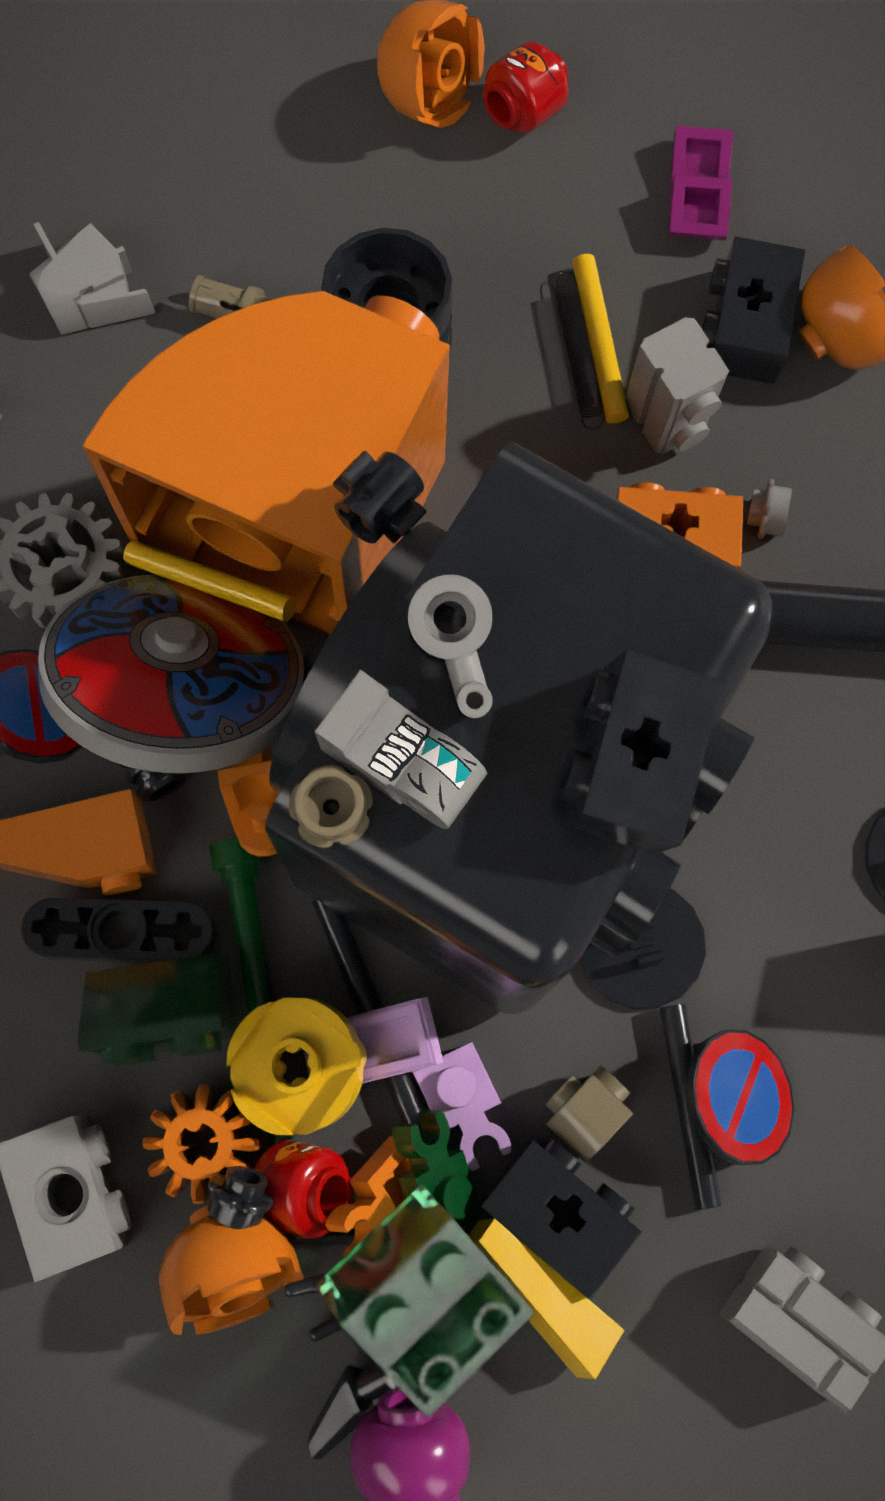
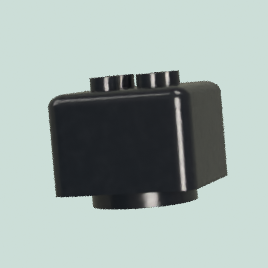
M510 441L495 457L447 532L431 522L418 524L403 536L383 558L337 623L292 706L271 763L269 783L272 790L278 793V796L268 815L265 831L294 886L489 1006L506 1014L521 1013L536 1005L576 966L590 943L616 958L628 940L635 943L644 932L675 880L681 863L662 852L652 854L605 837L561 825L567 800L557 797L558 783L563 766L571 750L577 749L581 751L589 720L579 716V709L586 684L595 669L603 671L604 667L627 649L724 681L686 826L684 841L702 812L709 814L716 806L754 741L755 737L721 717L769 635L773 619L771 596L763 583L521 445ZM458 575L472 580L485 592L491 605V629L485 642L477 649L487 688L492 695V706L488 713L479 718H471L461 712L456 701L445 659L435 657L424 651L414 640L409 628L408 611L414 594L424 583L438 576ZM445 602L437 607L433 619L438 630L445 634H455L464 627L466 614L459 604ZM360 670L387 688L389 696L435 730L447 735L460 744L487 771L485 778L448 829H443L431 823L404 803L400 805L367 781L365 782L369 786L373 798V805L367 810V816L370 820L369 826L362 837L352 844L343 845L340 842H336L329 848L313 846L300 836L298 832L300 825L298 821L291 818L289 813V798L294 787L301 783L313 769L324 765H337L342 767L351 776L357 775L321 750L315 731ZM630 735L621 741V745L633 750L631 766L637 767L646 762L647 756L640 755L634 751L636 737ZM328 800L323 806L324 812L329 815L336 814L340 808L339 803L335 800Z

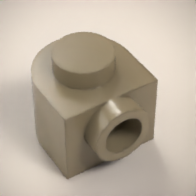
M602 1065L582 1084L572 1075L545 1104L554 1113L546 1125L586 1163L634 1114L622 1103L630 1092Z

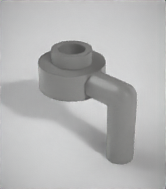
M458 575L435 577L424 583L414 594L408 611L409 628L414 640L424 651L435 657L445 659L456 701L461 712L468 717L479 718L488 713L492 706V695L487 688L477 649L485 642L491 629V605L485 592L472 580ZM455 602L464 609L466 623L459 632L445 634L435 626L434 612L442 603Z

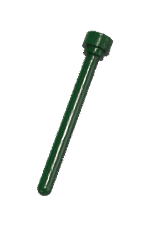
M232 838L210 844L209 851L213 872L220 873L221 884H228L245 994L248 1012L250 1013L259 1006L274 1002L254 879L260 877L258 866L264 864L263 856L248 853L240 846L238 838ZM268 1133L270 1147L280 1141H296L295 1134L290 1136Z

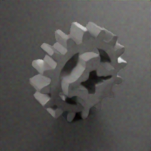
M41 493L38 500L39 508L30 510L27 505L20 501L15 504L20 518L14 523L8 519L0 518V528L5 534L3 540L0 539V600L3 603L11 601L9 608L21 620L32 612V617L38 626L46 628L51 621L52 615H56L75 597L99 585L108 583V581H115L125 577L120 565L114 562L123 558L124 548L120 540L113 539L118 532L110 518L100 520L101 514L96 504L91 501L79 510L78 503L71 493H65L60 505H53L48 495ZM79 531L84 532L93 540L95 552H90L86 545H81L82 541L78 536ZM61 554H65V558H60ZM47 563H51V567H47ZM17 568L23 569L27 575H30L29 581L33 585L32 591L21 585Z

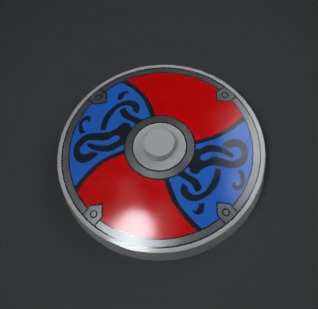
M142 575L118 579L99 585L75 597L50 621L39 646L38 679L40 693L49 714L57 725L74 741L96 755L112 762L146 771L162 773L204 772L231 766L255 756L272 745L280 737L292 706L303 686L304 664L301 650L294 635L282 620L159 575Z

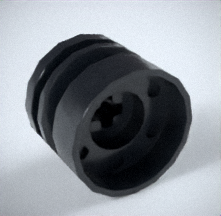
M379 228L358 233L338 246L325 265L321 286L322 291L362 308H365L369 299L375 296H389L409 303L423 312L435 324L439 332V340L450 345V359L452 345V276L445 256L433 243L409 230Z

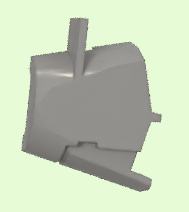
M40 223L33 224L49 257L30 272L29 276L61 335L85 330L88 327L94 328L156 314L146 289L129 292L126 274L132 272L123 246L115 248L89 223L55 252Z

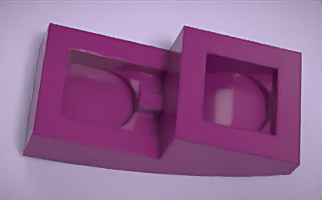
M676 125L671 155L668 236L726 241L728 238L733 179L729 178L734 130Z

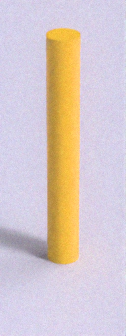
M581 254L572 260V266L577 282L605 419L610 424L620 423L629 418V412L595 257L592 254Z
M135 540L130 541L124 550V562L131 566L285 622L289 621L294 614L296 600L289 595Z

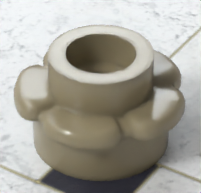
M324 765L310 771L308 776L294 787L289 798V813L293 820L298 821L300 825L298 832L309 844L320 848H329L336 842L349 845L361 838L367 830L370 821L367 816V810L372 807L373 798L371 790L363 778L358 775L351 776L340 766ZM328 800H335L339 803L340 808L336 814L329 815L324 812L323 806Z

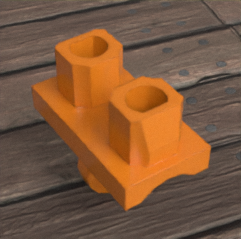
M271 746L247 760L232 765V768L217 770L219 787L240 846L248 853L256 856H271L277 853L265 831L268 815L278 796V793L272 790L269 783L273 759Z

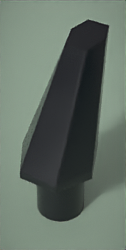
M383 1361L366 1371L352 1365L346 1366L309 1432L308 1447L311 1458L320 1460L357 1427L358 1422L373 1408L374 1399L397 1387L396 1373L388 1362Z

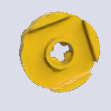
M282 998L255 1008L239 1024L227 1050V1067L231 1066L230 1078L234 1087L230 1091L236 1106L252 1124L275 1135H307L332 1125L341 1119L351 1108L360 1092L363 1082V1068L367 1061V1052L364 1044L358 1039L351 1022L338 1009L315 998ZM304 1049L309 1055L307 1065L311 1068V1073L308 1079L298 1077L292 1083H288L283 1078L287 1066L280 1058L285 1050L290 1053H297Z

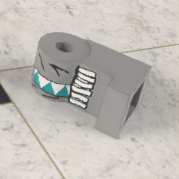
M362 670L358 672L315 731L319 746L323 752L400 805L404 803L431 823L443 829H448L487 775L484 766L470 752L447 735L432 728L391 698L387 688Z

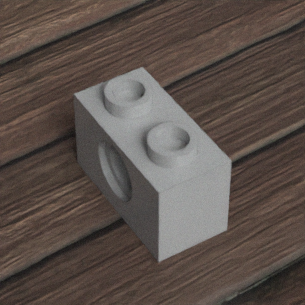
M70 1116L0 1143V1171L34 1283L128 1246L124 1232L132 1229L130 1212L122 1192L119 1189L111 1192L103 1165L111 1162L109 1146L100 1125L90 1126L88 1116ZM65 1174L74 1176L80 1182L83 1189L82 1202L74 1213H67L60 1209L54 1198L55 1186L58 1180Z

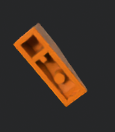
M131 789L0 820V869L92 890L102 888L103 895L106 896L137 890L142 887V878L157 875L142 801L139 800Z

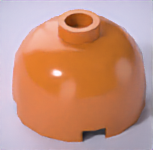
M422 0L403 7L391 19L378 44L377 72L381 90L397 112L420 123L440 129L455 124L466 113L472 101L461 99L467 92L470 81L480 82L485 52L482 25L477 17L466 13L465 10L468 7L446 0Z
M853 245L845 246L839 251L834 252L811 273L802 290L800 309L806 325L799 329L798 333L815 359L819 360L827 354L841 367L860 370L872 368L885 362V293L882 290L885 287V281L870 261Z
M207 1205L195 1211L189 1217L191 1225L175 1236L162 1258L158 1278L161 1301L172 1333L182 1335L183 1323L193 1322L196 1335L232 1327L265 1313L271 1309L268 1297H266L267 1295L277 1291L283 1285L285 1287L288 1283L303 1280L304 1276L294 1247L286 1232L264 1216L262 1223L257 1226L235 1229L216 1221L209 1214Z

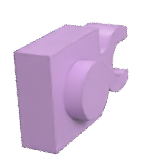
M473 1042L442 1056L444 1063L412 1072L430 1110H442L448 1120L449 1129L459 1125L463 1134L459 1150L464 1151L468 1168L474 1171L480 1168L473 1154V1144L478 1137L483 1135L493 1137L502 1155L511 1152V1143L507 1133L500 1126L490 1123L484 1111L500 1104L501 1101Z

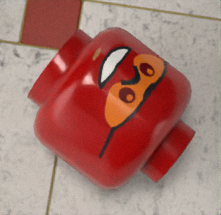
M533 41L519 45L495 61L486 73L485 89L483 91V101L489 116L499 127L520 134L537 129L558 114L567 103L569 86L566 64L559 54L551 51L545 45Z
M280 1141L269 1147L255 1166L254 1170L267 1178L268 1183L265 1193L274 1199V1206L270 1207L264 1216L286 1232V1234L301 1238L322 1237L330 1232L325 1224L331 1212L340 1205H351L353 1187L349 1182L351 1178L348 1167L342 1156L328 1147L300 1141Z

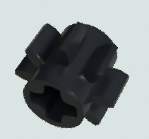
M363 451L333 482V486L344 494L334 505L337 516L354 535L367 543L375 544L383 535L392 543H396L426 514V509L415 501L424 491L421 477L406 460L395 453L383 452L375 461L367 451Z

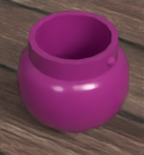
M401 1388L382 1395L378 1400V1406L373 1407L358 1422L350 1446L351 1472L361 1495L366 1501H461L460 1490L467 1481L471 1460V1444L468 1431L462 1419L454 1409L436 1400L434 1394L426 1389Z

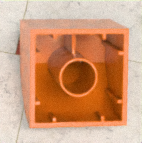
M325 291L289 295L253 304L213 320L187 334L157 355L125 385L108 405L82 447L129 541L135 540L294 597L296 608L290 620L329 636L366 580L389 551L400 541L399 539L396 543H392L383 535L375 544H371L354 535L341 522L335 512L334 505L344 494L333 486V482L363 451H367L375 461L383 452H392L406 460L421 477L424 491L415 501L423 507L445 462L450 345L439 340L437 327L423 312L407 302L389 296L372 297L367 302L365 308Z

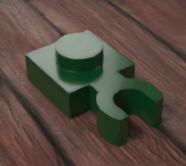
M422 1110L418 1113L419 1122L422 1126L421 1137L417 1124H397L393 1126L392 1132L395 1147L402 1156L409 1159L412 1169L398 1177L415 1237L420 1244L436 1245L481 1216L482 1211L464 1151L447 1150L446 1148L450 1129L445 1114L442 1110Z

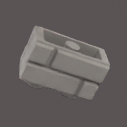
M685 317L644 338L638 351L625 398L628 411L637 425L644 424L642 433L655 453L664 454L676 447L680 452H683L702 442L710 433V429L707 426L709 418L722 405L719 394L729 370L715 348H707L709 339L695 318Z
M790 1246L785 1255L777 1250L765 1247L745 1273L742 1282L738 1283L724 1303L719 1314L828 1402L846 1414V1412L852 1409L868 1385L870 1376L876 1373L885 1360V1335L876 1329L882 1316L847 1290L842 1298L838 1299L819 1284L825 1271L794 1247Z

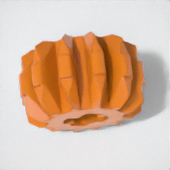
M210 1085L198 1086L195 1095V1109L189 1097L183 1091L178 1090L172 1093L170 1096L171 1103L178 1116L175 1118L166 1111L154 1110L150 1116L151 1120L157 1126L165 1129L166 1132L164 1137L150 1136L143 1139L144 1149H163L165 1157L153 1162L148 1167L149 1175L156 1177L165 1174L171 1169L175 1172L166 1187V1194L170 1197L178 1196L185 1189L189 1180H191V1198L194 1204L206 1202L209 1194L207 1187L209 1178L211 1179L219 1174L226 1175V1170L233 1166L253 1169L248 1162L237 1157L239 1150L250 1152L261 1148V1140L259 1138L240 1139L238 1130L252 1124L242 1113L232 1119L228 1117L236 1105L231 1091L223 1094L213 1109V1091ZM210 1127L216 1134V1137L211 1138L210 1142H218L215 1156H200L195 1160L189 1154V1150L195 1148V1145H187L189 1134L191 1131L203 1132Z

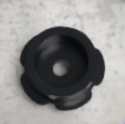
M233 1166L227 1169L226 1175L219 1174L213 1176L207 1186L212 1191L208 1205L209 1214L219 1223L235 1229H245L262 1223L265 1213L269 1211L270 1207L274 1206V1199L265 1193L268 1183L267 1178L260 1172L243 1166Z

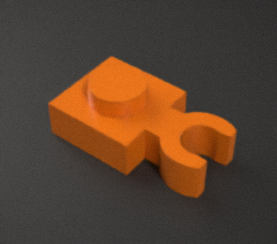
M393 1136L388 1137L349 1181L358 1196L357 1200L352 1205L344 1204L335 1208L326 1221L325 1226L330 1232L348 1233L353 1227L355 1228V1236L352 1243L342 1253L346 1260L363 1262L370 1260L379 1251L383 1236L400 1237L411 1224L398 1177L412 1169L409 1159L402 1156L395 1147Z

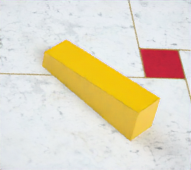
M495 1218L478 1221L464 1241V1245L575 1377L596 1380L625 1330Z

